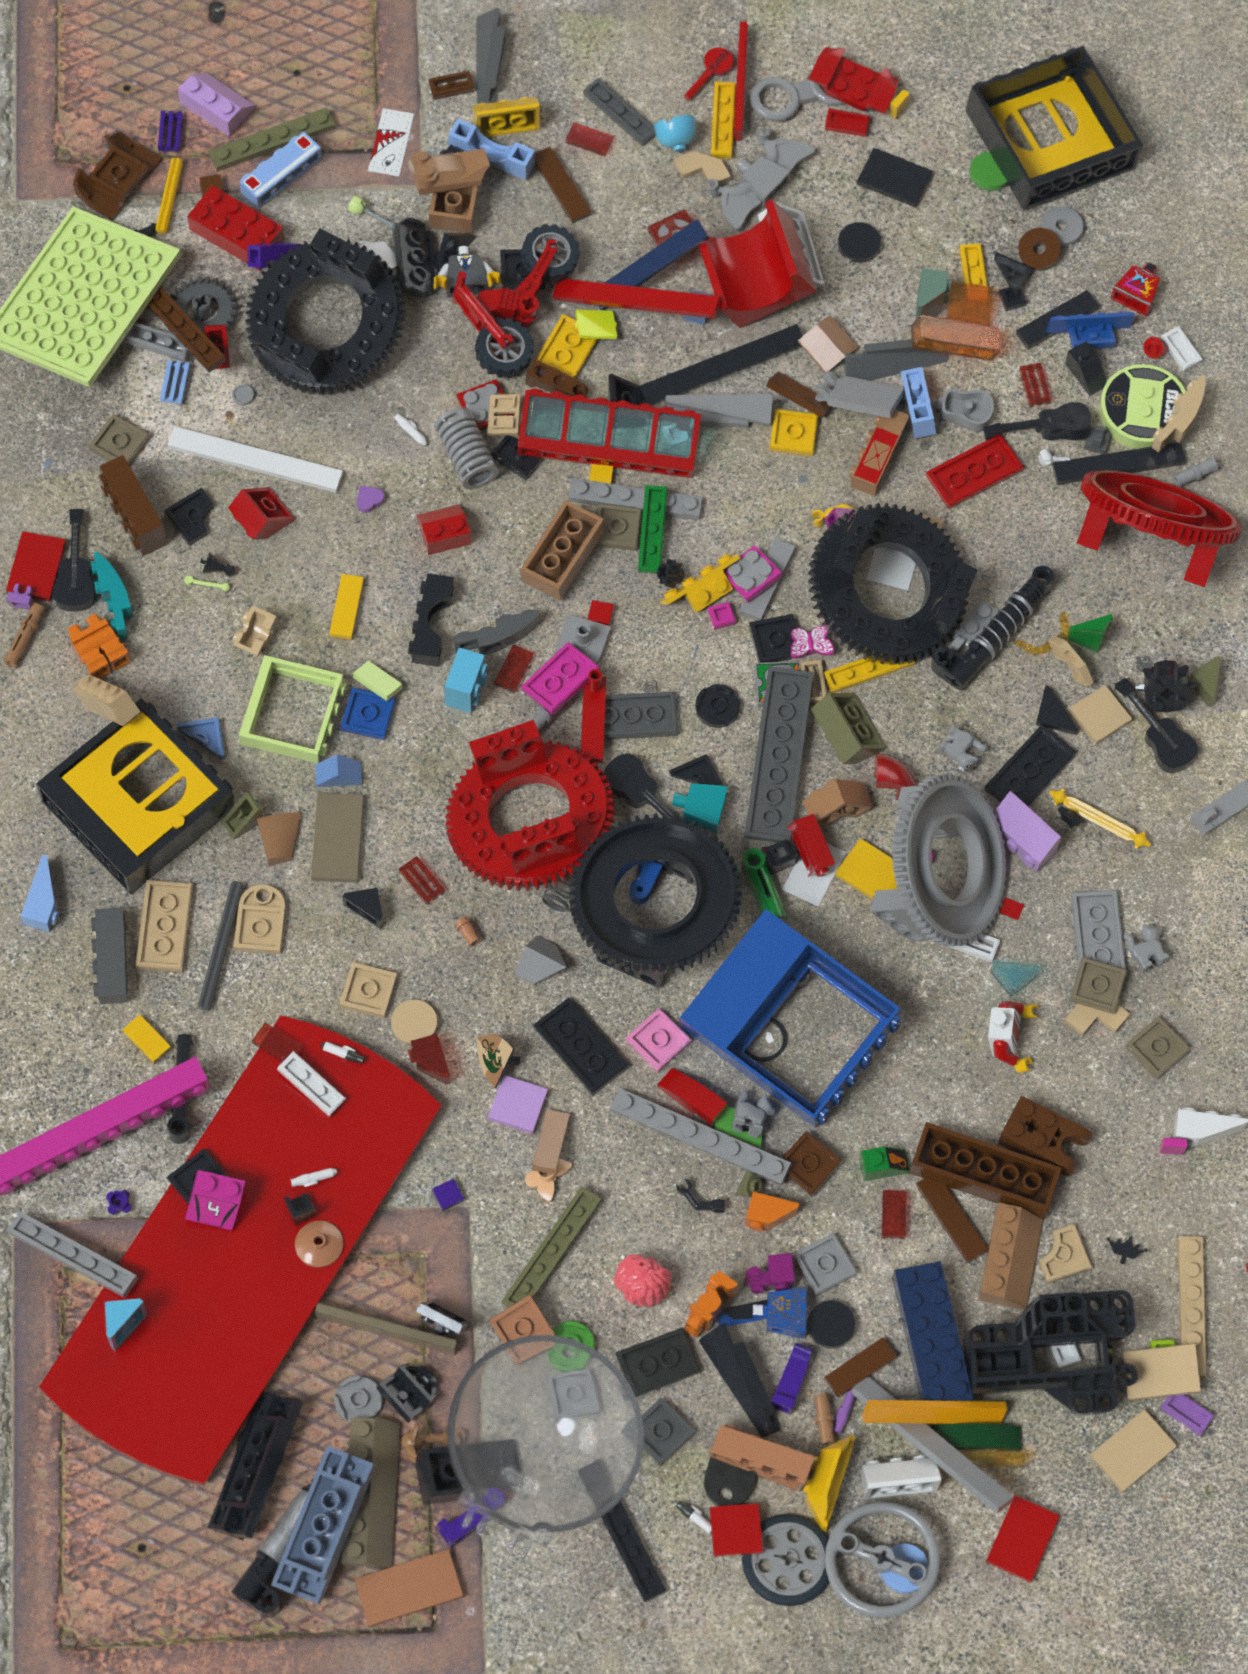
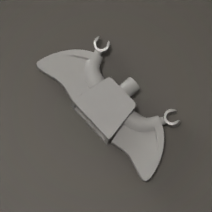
M765 127L764 135L757 131V139L760 144H765L766 157H759L753 164L745 158L738 163L737 169L743 173L740 184L720 187L716 179H709V185L712 187H706L707 191L711 196L722 193L721 208L723 214L735 231L741 229L751 211L759 206L764 209L766 207L765 202L774 199L789 183L790 174L794 167L814 154L815 148L813 146L791 139L770 141V130Z

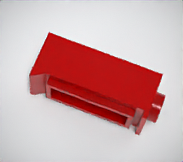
M811 814L794 820L787 828L792 831L791 835L807 871L809 870L810 872L808 877L815 874L817 877L828 874L830 872L829 869L835 862L815 815Z

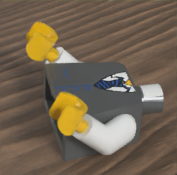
M468 246L458 247L457 255L450 256L449 263L444 264L438 275L434 277V289L443 287V290H447V297L453 296L457 276L461 271L467 274L465 285L474 295L488 290V287H492L493 283L501 285L500 273L495 272L487 262L481 261L479 254H470Z

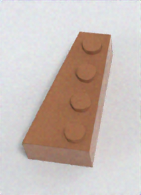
M729 1424L725 1426L720 1425L708 1457L741 1469L755 1471L759 1477L798 1492L806 1482L815 1457L781 1444L764 1440L758 1435L740 1432L737 1427Z

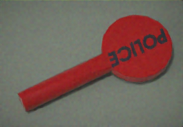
M716 47L706 52L704 56L706 70L685 93L684 98L687 101H691L713 74L722 75L730 71L733 66V57L728 50Z

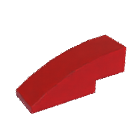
M673 1068L657 1084L658 1088L690 1113H696L711 1126L727 1109L726 1101L699 1082Z

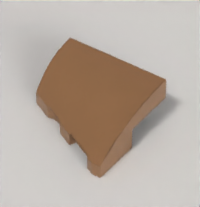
M300 812L256 818L268 865L272 866L291 861L294 843L297 838V829L301 820Z

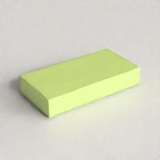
M369 660L353 673L354 679L386 701L402 690V683Z

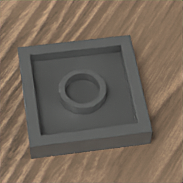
M662 1397L626 1430L628 1435L659 1466L666 1462L695 1434V1431Z

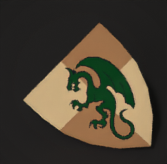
M491 1034L477 1038V1052L484 1075L492 1086L497 1088L507 1065L518 1066L520 1064V1057L512 1056L515 1048L506 1039Z

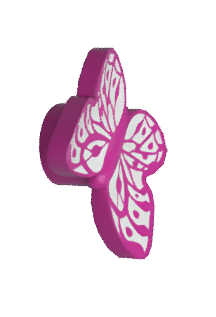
M818 626L811 632H807L802 628L793 629L791 637L794 642L791 645V657L798 659L806 654L813 655L815 653L825 656L832 655L834 647L831 641L826 638L827 628Z

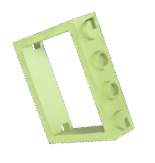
M264 655L239 733L240 744L319 763L321 756L325 757L328 744L325 743L327 736L331 737L333 733L334 723H332L334 716H338L340 710L339 698L340 696L343 697L346 691L343 674ZM272 673L333 687L315 749L253 734Z

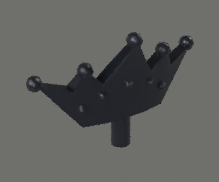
M1129 1236V1239L1123 1244L1120 1243L1121 1239H1117L1115 1243L1110 1241L1109 1237L1106 1239L1109 1241L1113 1253L1122 1256L1120 1264H1124L1126 1257L1135 1259L1143 1252H1147L1148 1249L1139 1250V1244L1133 1248L1132 1236Z

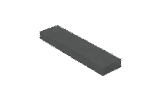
M599 78L583 90L584 96L642 147L656 136L654 126Z

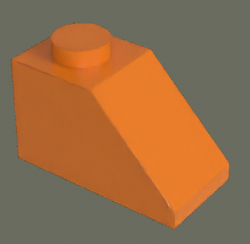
M753 1192L745 1225L754 1231H769L797 1215L799 1203Z

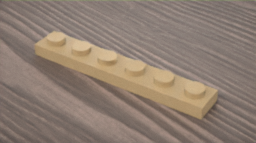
M1179 1236L1180 1345H1196L1200 1378H1205L1203 1237Z

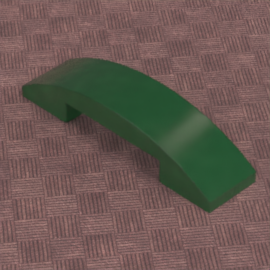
M989 1423L929 1426L956 1450L996 1449V1452H1021L1020 1426Z

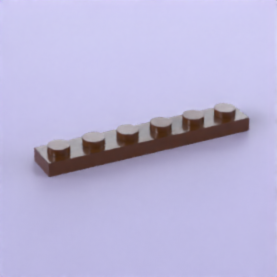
M160 286L147 305L150 310L208 373L227 361L223 353Z

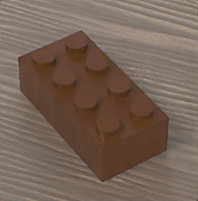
M124 455L100 465L101 474L98 475V478L102 484L100 486L105 498H110L112 502L110 506L115 515L119 514L121 518L120 524L125 533L129 532L131 536L130 542L135 551L139 549L142 556H145L166 546L163 524Z

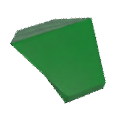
M1112 614L1069 627L1068 640L1098 653L1113 619Z

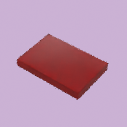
M22 531L6 593H14L15 584H19V593H25L27 586H30L32 598L51 601L53 587L59 571L58 565L63 557L66 539Z
M1014 1495L985 1563L1031 1583L1060 1515Z

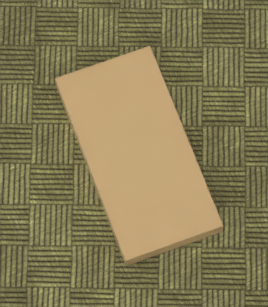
M146 880L136 969L183 972L193 890L192 883Z

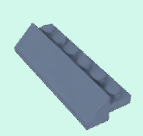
M327 1445L272 1581V1586L321 1605L376 1464Z

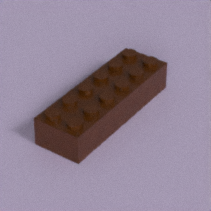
M926 1122L909 1174L935 1181L997 1204L999 1202L1022 1207L1037 1217L1045 1219L1061 1167Z

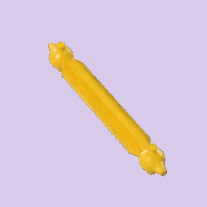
M1064 788L1058 791L1050 790L1049 794L1055 801L1054 805L1058 806V804L1063 803L1067 809L1074 810L1076 814L1127 841H1134L1136 849L1143 846L1150 847L1151 843L1145 836L1146 832L1142 831V833L1137 834L1128 825L1073 796H1066Z

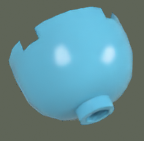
M693 115L672 117L670 121L666 122V119L654 124L655 134L660 144L666 148H673L674 152L686 150V145L691 144L696 138L697 124Z

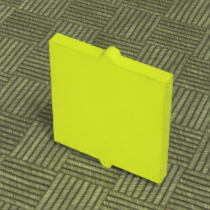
M575 311V326L578 328L579 338L617 339V322L614 320L613 311Z

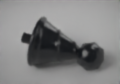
M209 552L207 560H200V563L205 564L203 573L224 571L225 575L229 577L235 574L234 566L230 564L224 566L211 552Z

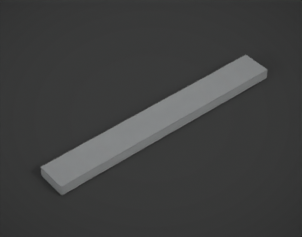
M869 1377L855 1385L851 1391L865 1405L868 1400H896ZM888 1423L996 1514L1012 1503L1014 1497L926 1424Z

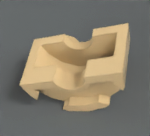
M252 605L250 611L247 610L242 618V623L245 624L241 631L237 630L234 634L233 646L260 656L261 649L266 650L274 631L271 628L274 622L277 621V616Z

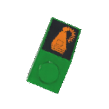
M884 1146L862 1150L860 1153L859 1162L864 1181L908 1174L910 1171L905 1149Z

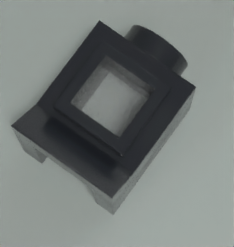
M786 839L768 847H761V851L764 853L765 859L769 864L768 870L770 875L795 866V857L798 854L795 846L788 844Z

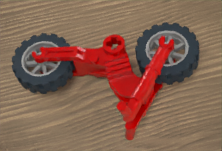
M543 224L539 228L538 226L535 227L531 233L527 234L523 242L521 257L522 264L526 266V271L529 275L515 291L501 287V289L484 290L476 297L465 285L467 274L463 271L458 273L452 303L458 304L462 309V313L479 332L475 345L476 359L480 361L481 368L488 370L487 373L490 375L495 374L499 378H503V376L511 378L515 374H521L529 366L533 356L534 345L533 337L529 335V330L526 327L531 326L535 321L539 307L536 296L539 293L542 282L549 283V281L557 283L561 279H567L569 274L572 275L579 260V243L575 241V236L572 233L567 232L568 229L565 227L560 228L557 224H552V226ZM542 243L545 249L537 248L536 246ZM556 245H560L562 249H557ZM535 253H539V254H542V255H541L540 258L538 259L537 256L535 255ZM566 253V259L563 260L558 255ZM554 260H556L560 264L553 265ZM489 347L492 348V350L495 353L492 354L489 350ZM520 348V354H516L511 349ZM509 355H510V356H512L514 359H513V360H507V357H509Z

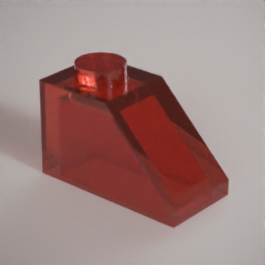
M438 1034L410 1041L411 1049L407 1050L411 1063L415 1062L417 1070L445 1085L451 1084L449 1070Z

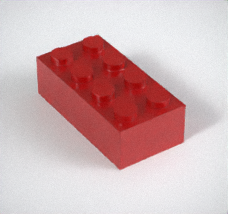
M213 185L187 215L189 230L247 264L248 245L282 243L284 241L283 226Z

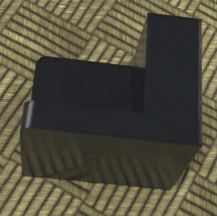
M307 1193L290 1200L289 1196L284 1197L285 1206L294 1226L317 1217L316 1209L311 1204Z

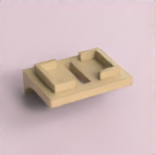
M520 394L490 395L488 436L506 435L519 439L522 405ZM495 414H515V416H495Z

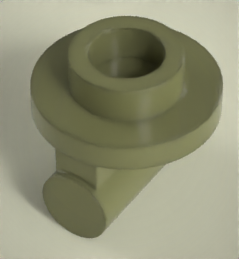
M745 1172L736 1194L742 1197H752L753 1192L760 1193L762 1190L760 1176Z

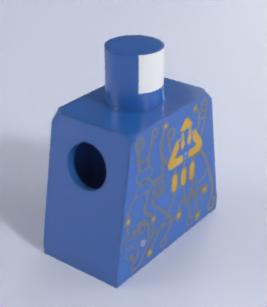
M807 1288L769 1292L767 1305L753 1304L752 1318L766 1319V1331L804 1339L806 1334Z

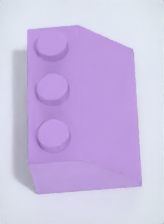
M207 72L191 75L178 88L180 104L229 137L256 108L255 104Z
M1010 791L993 814H997L996 820L997 823L1001 824L999 828L1000 831H1003L1002 840H1005L1007 849L1012 853L1016 852L1028 868H1033L1037 872L1056 854L1061 836Z

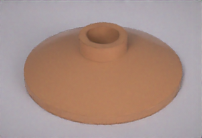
M310 1222L303 1226L296 1236V1253L300 1260L308 1266L316 1268L329 1266L341 1255L343 1249L342 1235L329 1222ZM321 1238L323 1243L316 1245L314 1243L315 1239Z

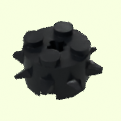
M1163 660L1154 663V667L1151 669L1144 668L1142 670L1144 673V684L1136 686L1135 689L1144 691L1145 704L1147 707L1150 706L1151 710L1169 713L1181 711L1186 707V704L1191 703L1189 698L1190 688L1197 686L1198 682L1189 681L1187 673L1189 666H1179L1175 661Z

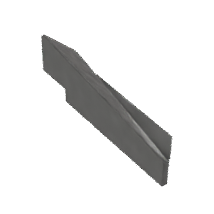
M500 8L490 10L476 18L477 105L480 103H495L506 40V27L499 26Z
M929 337L871 343L864 345L863 353L844 354L843 369L845 376L873 381L901 374V371L918 367L924 368L947 362L948 355L945 344L936 345L934 339Z

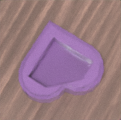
M360 486L357 498V508L360 512H371L374 507L383 504L384 494L380 489Z

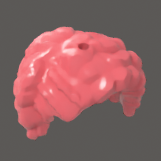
M639 1254L628 1255L618 1264L613 1281L616 1288L623 1293L624 1299L630 1304H636L638 1307H643L644 1305L652 1307L654 1304L657 1305L660 1301L665 1300L670 1293L671 1272L666 1268H662V1265L651 1257L644 1258Z

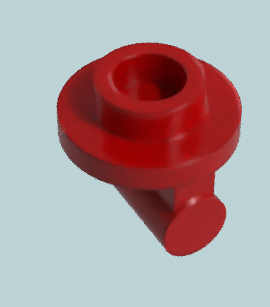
M1154 336L1146 339L1143 345L1145 354L1153 359L1161 355L1164 356L1169 350L1160 338Z

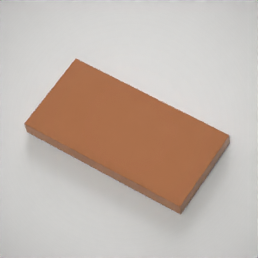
M449 1549L354 1579L368 1627L463 1598Z

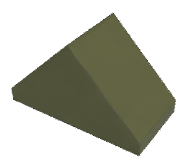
M1216 657L1196 669L1189 678V681L1198 682V685L1193 687V689L1204 703L1212 707L1216 696L1221 657Z
M246 792L221 822L232 838L236 839L258 825L256 818L263 817L262 809L250 792Z

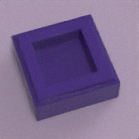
M454 1179L432 1188V1192L442 1211L464 1201Z

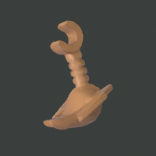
M416 1422L414 1430L405 1433L401 1439L402 1446L408 1457L407 1462L412 1461L416 1463L417 1456L415 1452L422 1447L423 1443L433 1442L442 1443L444 1447L452 1446L453 1440L457 1443L459 1442L460 1433L449 1429L443 1434L430 1433L423 1435L419 1431V1422Z

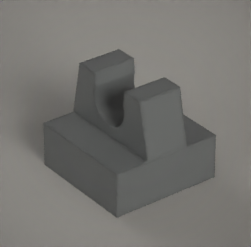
M1098 425L1096 428L1091 427V433L1086 438L1083 449L1098 454H1105L1111 433L1105 431L1106 427Z

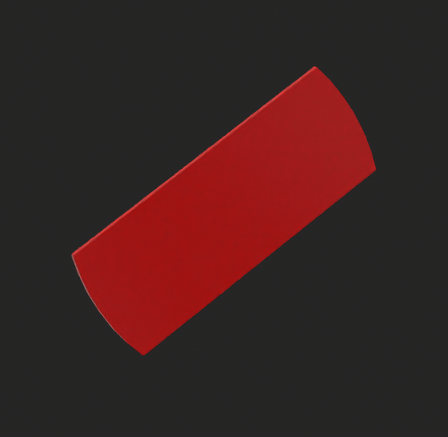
M280 1015L186 1159L188 1161L204 1148L228 1177L245 1181L232 1231L185 1220L188 1204L170 1184L118 1264L135 1274L138 1280L126 1298L103 1287L39 1386L40 1390L64 1414L86 1432L112 1449L162 1473L205 1486L312 1316L317 1303L319 1304L438 1115L442 1105L419 1083L370 1049L325 1028ZM323 1042H329L339 1047L348 1046L354 1049L357 1054L365 1057L363 1064L351 1062L324 1051L320 1045ZM293 1051L346 1098L330 1117L277 1070ZM328 1168L337 1170V1174L334 1177L320 1180L318 1184L304 1187V1185L292 1187L291 1179L303 1174ZM307 1193L311 1204L316 1209L317 1217L294 1226L285 1206L284 1197L289 1196L290 1200ZM313 1221L329 1222L342 1235L343 1249L341 1255L334 1263L326 1267L316 1268L308 1266L300 1260L296 1253L295 1239L298 1232L303 1226ZM321 1238L315 1239L314 1243L316 1245H321L323 1243V1240ZM141 1299L147 1316L118 1349L114 1351L107 1337L105 1302Z

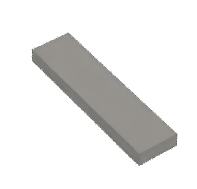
M775 538L766 557L781 571L782 575L793 555L795 546ZM781 578L747 603L745 600L740 614L756 621L762 620Z

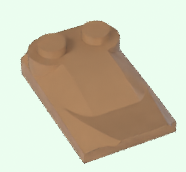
M484 148L433 156L427 152L418 151L412 154L411 159H408V167L419 195L482 185V178L490 167Z

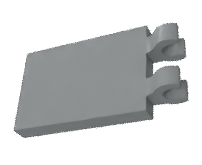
M826 371L823 375V379H827L830 382L818 383L815 390L822 392L816 395L815 400L820 402L827 401L828 406L886 418L892 416L904 396V387L844 375L838 378L830 371Z

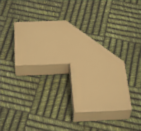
M691 151L674 158V164L683 179L702 171L707 181L709 179H716L719 185L731 180V175L723 161L719 158L696 151Z
M1056 636L1050 638L1049 644L1055 658L1068 664L1075 682L1087 687L1094 682L1087 665L1069 643Z
M1077 1004L1065 1018L1064 1022L1082 1036L1096 1019L1116 1033L1130 1014L1118 1004L1115 1014Z

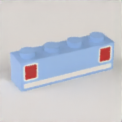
M302 132L299 136H294L286 146L276 150L267 161H262L253 172L243 176L240 181L241 194L259 209L322 159L321 147L305 132Z

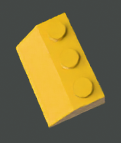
M522 97L516 100H501L495 103H480L472 106L474 125L478 127L485 137L540 130V105L536 97Z

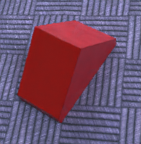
M226 324L204 326L205 335L223 353L227 360L215 369L230 368Z

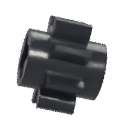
M667 559L666 564L661 563L657 569V577L660 579L659 583L664 584L665 587L674 588L675 583L681 584L685 576L682 563H677L675 560Z

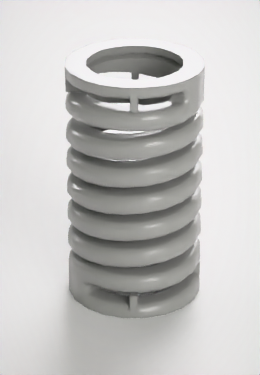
M457 408L439 417L434 424V428L442 440L445 451L452 461L462 486L465 489H476L494 480L499 473V469L494 464V458L490 456L491 452L487 449L483 436L480 435L481 432L477 428L471 411L468 408Z

